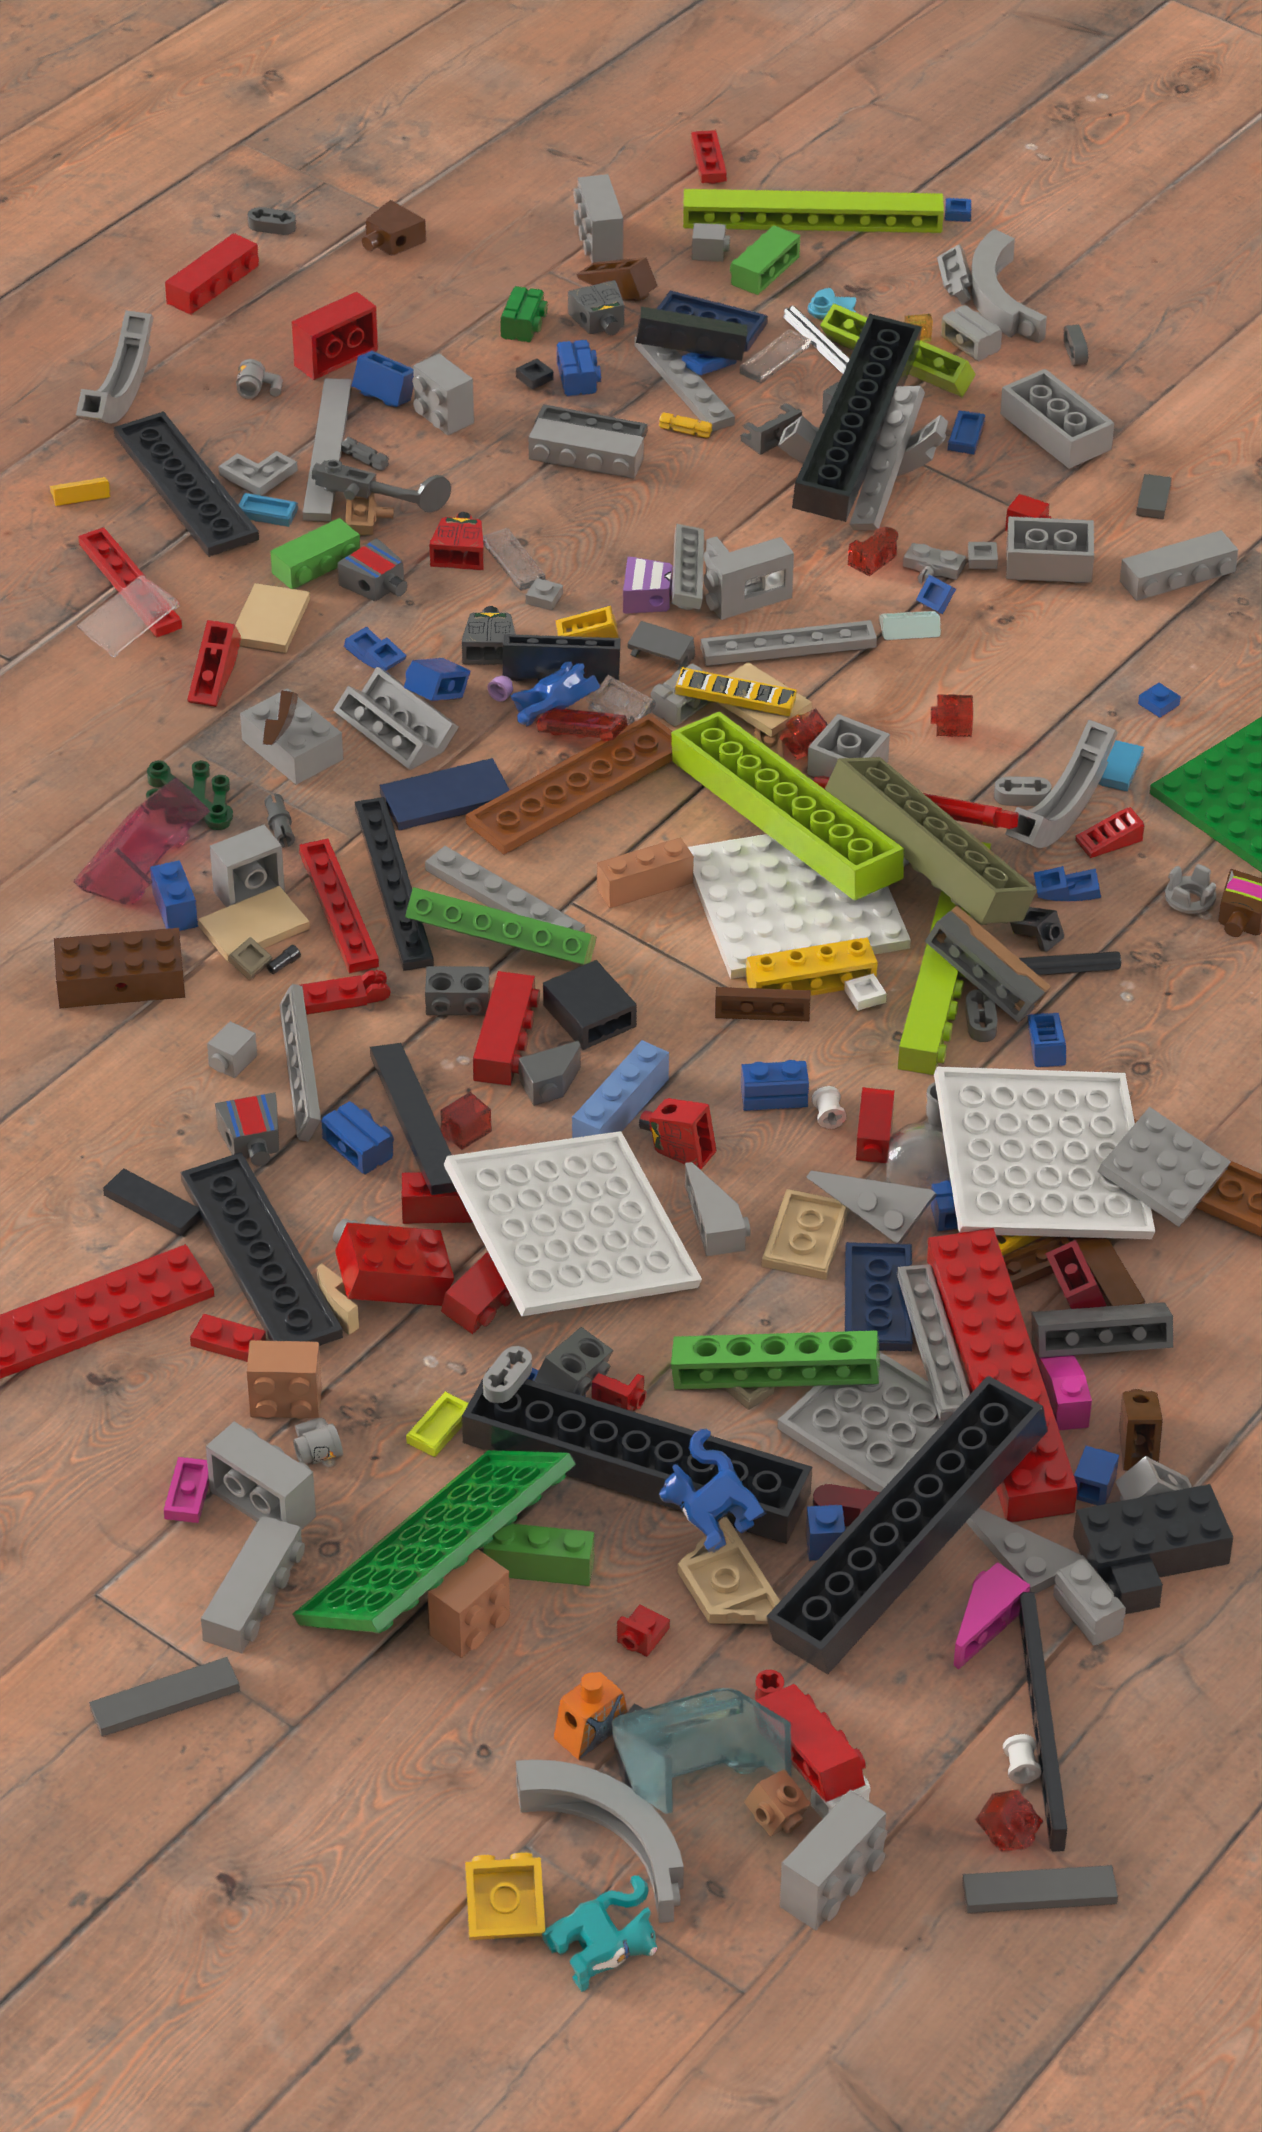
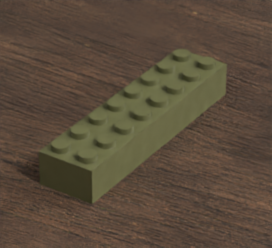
M881 757L838 758L825 790L903 847L904 858L911 863V867L915 871L923 873L931 880V884L935 888L944 891L951 897L952 903L965 909L979 924L987 925L988 923L1023 921L1037 892L1034 886Z

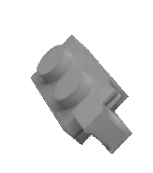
M958 244L938 256L937 260L945 289L951 297L956 296L962 305L971 300L967 287L972 285V279L965 251Z

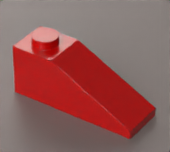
M207 620L187 699L189 703L217 706L234 668L242 638L235 624Z

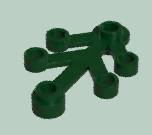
M157 760L149 765L147 768V781L149 785L156 787L146 793L147 805L149 807L160 808L167 806V820L174 823L180 821H205L207 826L213 830H223L230 826L233 820V810L230 806L226 805V793L230 790V781L226 775H216L212 778V791L215 795L214 801L211 803L205 798L206 780L210 776L208 762L196 761L192 764L193 789L172 775L170 767L164 761ZM168 786L179 795H164V792L157 788ZM184 806H196L198 809L184 810Z

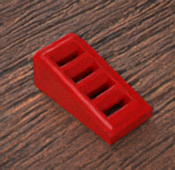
M1128 807L1076 835L1075 840L1090 858L1143 841L1144 822L1131 807ZM1096 839L1098 844L1095 845L1092 840Z

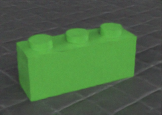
M773 225L756 242L747 247L745 252L732 261L730 266L731 285L759 295L800 257V235Z
M338 518L271 550L272 574L290 589H295L338 568L339 561L360 549V534Z
M510 1524L493 1534V1540L484 1546V1554L509 1571V1578L590 1586L594 1563V1532Z

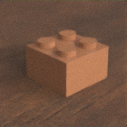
M250 1340L247 1363L250 1417L319 1418L322 1391L319 1342Z
M476 1549L468 1556L469 1560L464 1565L452 1569L445 1575L441 1585L428 1590L430 1636L460 1658L471 1649H477L483 1643L485 1637L495 1628H501L510 1616L509 1571L479 1549Z

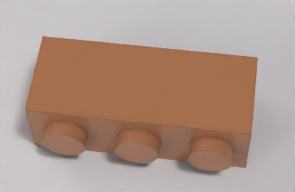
M679 837L597 862V890L608 907L613 908L692 884L694 856L682 838Z

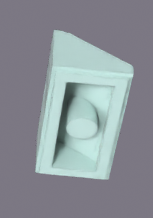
M935 611L879 615L881 631L885 640L939 637L941 634L940 615Z

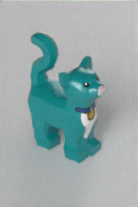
M637 1875L631 1877V1884L634 1887L633 1893L625 1894L613 1890L605 1892L594 1900L581 1903L571 1915L559 1919L547 1927L545 1933H542V1940L552 1953L558 1952L561 1955L567 1952L569 1944L577 1940L584 1949L580 1953L575 1954L570 1960V1965L575 1971L572 1980L581 1992L589 1988V1978L618 1967L630 1956H652L657 1951L656 1935L649 1921L651 1911L648 1907L644 1908L623 1930L617 1929L606 1911L612 1904L630 1908L638 1906L646 1900L649 1888L642 1877Z

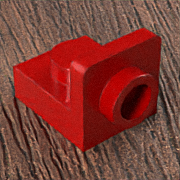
M600 1373L592 1380L591 1399L630 1411L640 1409L645 1402L647 1391L644 1390L643 1375L637 1374L629 1385Z
M639 1604L629 1618L621 1616L618 1619L617 1642L629 1651H636L648 1657L670 1629V1619Z

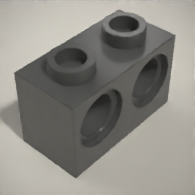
M426 966V1015L486 1014L490 999L489 967Z
M580 1327L544 1358L534 1381L584 1396L598 1373L605 1376L611 1367L608 1361L613 1349L583 1327Z

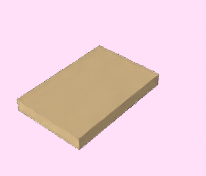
M255 583L235 624L242 637L240 646L286 653L310 601V592Z
M749 662L728 675L729 677L789 688ZM798 693L790 717L718 703L770 737H773L812 710V702Z
M280 886L198 919L199 928L228 963H230L228 956L249 937L254 939L262 948H266L310 929L309 920Z
M786 1189L762 1257V1267L826 1280L850 1209L833 1198Z

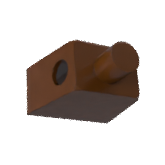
M392 200L385 203L366 219V236L362 238V244L369 252L379 248L389 255H396L426 242L425 219Z
M1132 1389L1122 1393L1119 1433L1123 1471L1130 1470L1145 1456L1159 1462L1163 1418L1158 1394L1154 1391ZM1137 1434L1143 1435L1146 1442L1136 1445Z

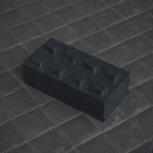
M1211 1484L1077 1509L1073 1538L1079 1553L1087 1559L1104 1582L1109 1581L1110 1566L1148 1558L1152 1559L1160 1578L1227 1565L1230 1563L1234 1538Z

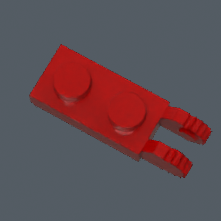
M381 970L367 971L363 976L357 975L300 984L303 988L306 1014L365 1006L367 1003L386 1000L391 996L390 987L385 984L387 983L386 973Z

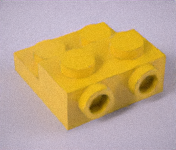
M515 1853L510 1855V1859L495 1860V1856L479 1855L473 1857L471 1862H465L469 1940L542 1936V1933H545L541 1857L533 1858L531 1853Z

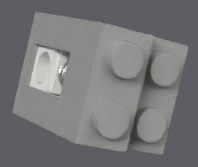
M717 536L706 539V552H704L706 574L703 576L704 585L708 590L706 602L709 609L714 610L721 620L792 598L794 552L781 537L732 552L727 550Z

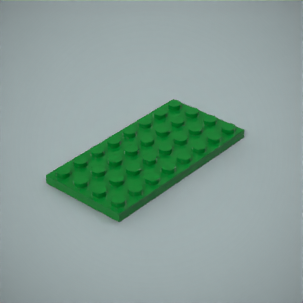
M486 1451L297 1609L293 1616L298 1625L332 1628L335 1630H354L356 1632L381 1633L386 1631L393 1625V1620L399 1614L415 1607L419 1602L418 1598L426 1591L441 1585L446 1574L452 1569L464 1565L469 1560L468 1556L473 1551L489 1544L493 1540V1534L502 1527L515 1522L520 1511L537 1503L542 1498L541 1494L550 1486L563 1481L566 1477L565 1473L575 1466L569 1453Z

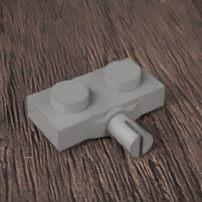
M916 543L911 544L903 557V567L921 572L918 575V582L920 584L923 581L925 584L929 575L943 576L956 580L965 567L966 556L956 554L954 551H944L929 547L926 544Z

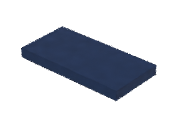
M671 290L657 307L659 310L747 325V339L744 352H748L768 323L767 315Z
M493 758L379 785L380 794L385 798L387 808L398 830L468 814L510 791Z
M846 1242L845 1332L878 1331L880 1351L912 1352L913 1328L897 1277L898 1267L912 1266V1244Z

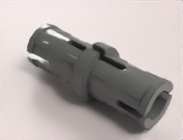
M274 794L276 803H273L272 796L269 795L264 800L269 814L267 818L269 828L273 830L275 838L282 845V848L285 847L284 838H286L289 847L295 841V836L290 826L292 824L290 813L286 811L284 799L280 794Z

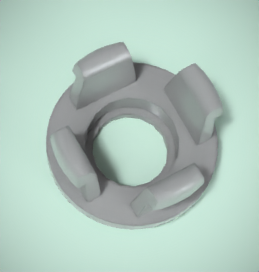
M1197 864L1192 876H1182L1180 866L1173 868L1169 873L1168 878L1170 881L1165 890V898L1168 904L1180 912L1189 914L1209 910L1216 900V884L1214 882L1210 884L1211 870ZM1190 893L1199 896L1201 900L1191 902Z

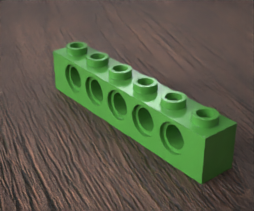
M415 887L412 889L405 915L406 918L579 965L591 962L597 939L596 936L589 933Z
M878 1331L674 1336L671 1358L674 1389L879 1384L880 1349Z

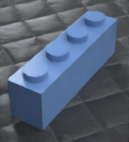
M641 1040L572 1116V1138L622 1132L669 1080V1052Z

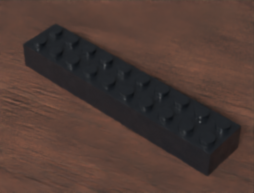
M869 314L795 481L792 508L835 520L847 521L867 474L897 386H904L918 354L921 326Z
M482 1379L462 1415V1437L464 1444L487 1451L569 1453L575 1466L567 1471L565 1475L682 1512L683 1510L680 1506L674 1503H665L659 1494L664 1487L665 1480L674 1473L672 1466L677 1464L691 1477L695 1491L705 1486L719 1473L717 1465L702 1464L692 1457L689 1444L691 1437L697 1432L695 1430L529 1379L525 1380L511 1399L503 1403H493L485 1398L483 1395ZM710 1435L703 1443L704 1449L723 1451L731 1459L733 1468L740 1478L742 1485L755 1495L766 1513L762 1517L754 1519V1526L746 1532L787 1544L811 1495L812 1466ZM731 1512L718 1520L719 1522L722 1518L727 1517L732 1526L736 1528L734 1525L736 1518Z
M987 1376L766 1616L772 1640L828 1675L1048 1432L1044 1407L994 1378Z

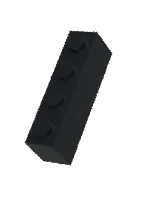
M642 306L636 331V343L737 361H742L747 339V325Z
M504 634L502 676H506L512 681H523L526 678L538 679L540 681L559 671L563 663L572 662L573 666L578 663L584 664L585 674L583 676L585 679L594 675L599 684L619 682L621 638Z

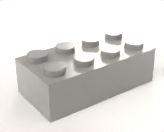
M1046 369L1002 387L1000 414L1067 468L1070 469L1112 450L1114 422Z

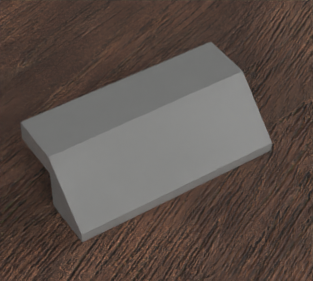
M376 667L363 690L360 691L348 686L333 711L405 767L412 770L444 752L459 726L416 693L403 688L404 684L387 671Z

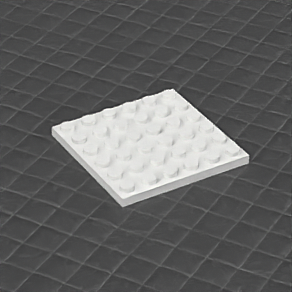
M768 834L688 847L694 856L693 883L730 979L746 977L747 957L866 937H868L874 955L910 949L911 939L888 886L854 901Z
M936 1067L934 1078L959 1233L994 1228L996 1235L1125 1239L1153 1238L1155 1228L1151 1208L1097 1172L1102 1162L1135 1124L1125 1073Z
M621 1131L446 1157L444 1167L521 1316L699 1287L702 1278Z

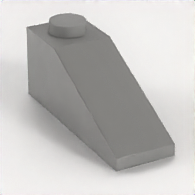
M692 1162L685 1163V1188L706 1257L745 1251V1240L751 1233L748 1217H742L739 1204Z

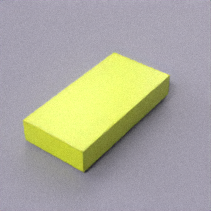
M444 1392L406 1435V1443L436 1457L461 1429L462 1415L469 1403Z

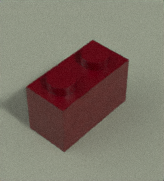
M1076 1240L1046 1253L1071 1309L1107 1306Z

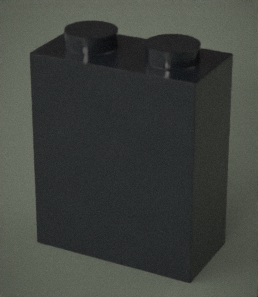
M597 960L543 982V1006L575 1042L579 1041L582 1050L637 1027V1004Z

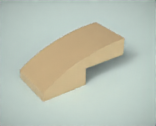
M321 1263L317 1266L318 1287L342 1329L350 1335L359 1328L358 1305L345 1296L342 1278Z

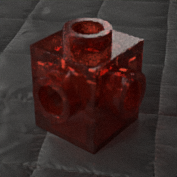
M937 694L936 706H931L930 724H936V736L972 737L973 695Z
M815 708L802 715L797 714L788 720L785 724L787 729L780 735V739L798 760L808 755V747L828 724Z
M1018 1789L993 1793L975 1819L988 1835L991 1843L1001 1852L1028 1848L1035 1841V1834L1044 1822L1036 1813L1032 1804L1024 1798Z

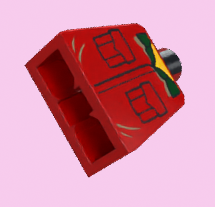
M467 512L457 514L456 518H441L429 544L430 567L484 570L482 521L473 519Z
M667 1098L663 1100L654 1112L645 1110L640 1116V1129L652 1132L655 1150L666 1157L684 1165L685 1163L692 1162L701 1170L717 1152L709 1104Z

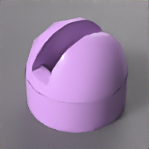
M506 676L494 678L488 684V693L496 701H505L513 692L511 679Z

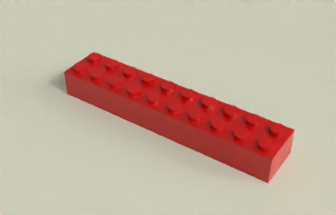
M994 1228L928 1238L927 1264H931L970 1394L987 1376H990L1044 1407L1048 1432L996 1488L1005 1519L1013 1523L1075 1513L1077 1484Z

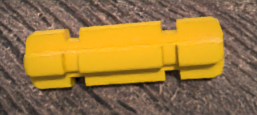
M666 412L662 413L659 419V427L662 429L670 430L673 428V431L694 436L697 433L698 437L709 438L712 433L711 422L701 420V423H698V419L680 415L674 417V414Z

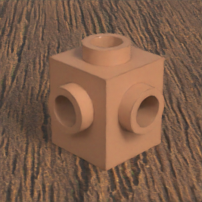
M785 1769L758 1782L744 1801L753 1813L756 1821L762 1825L770 1837L782 1830L790 1833L799 1827L804 1821L802 1815L811 1805L802 1789L797 1786Z

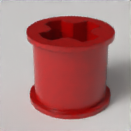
M775 1670L761 1671L755 1679L757 1687L755 1700L784 1687V1677L782 1674Z

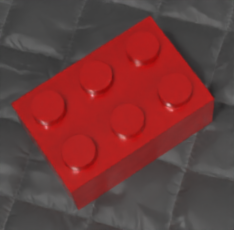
M356 291L293 320L294 366L314 381L358 360L360 355L370 351H378L376 305Z
M347 1222L335 1249L347 1299L442 1306L445 1293L450 1289L454 1280L441 1230Z

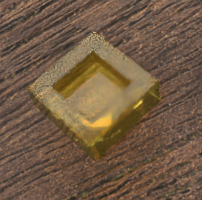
M931 313L904 316L905 323L922 327L921 341H932L933 319Z

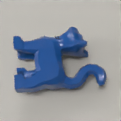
M572 662L563 663L559 671L543 678L532 689L522 690L511 695V699L514 701L519 712L517 715L518 722L528 727L539 714L545 713L552 708L562 710L600 688L596 677L592 675L587 679L584 678L585 666L583 663H578L574 666Z
M700 1429L690 1439L689 1450L692 1457L702 1464L717 1465L719 1473L705 1486L695 1491L691 1477L675 1464L672 1466L674 1473L665 1480L664 1487L659 1494L665 1503H674L681 1507L688 1521L706 1536L704 1546L707 1551L715 1553L727 1544L724 1533L718 1523L721 1517L729 1512L733 1513L736 1518L735 1527L740 1533H744L754 1526V1519L762 1517L766 1513L755 1495L742 1485L740 1478L733 1468L731 1459L723 1451L704 1449L703 1443L709 1438L711 1431Z

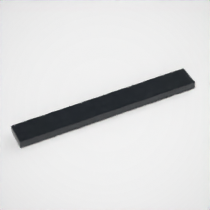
M385 798L355 801L356 815L403 971L434 966V958L423 923L405 917L412 893V886Z
M395 1043L370 1047L372 1062L431 1195L457 1192L444 1167L446 1157L452 1154L402 1044Z
M1028 1592L1020 1595L1018 1616L1037 1758L1041 1768L1040 1780L1049 1847L1052 1852L1065 1851L1067 1822L1035 1592Z

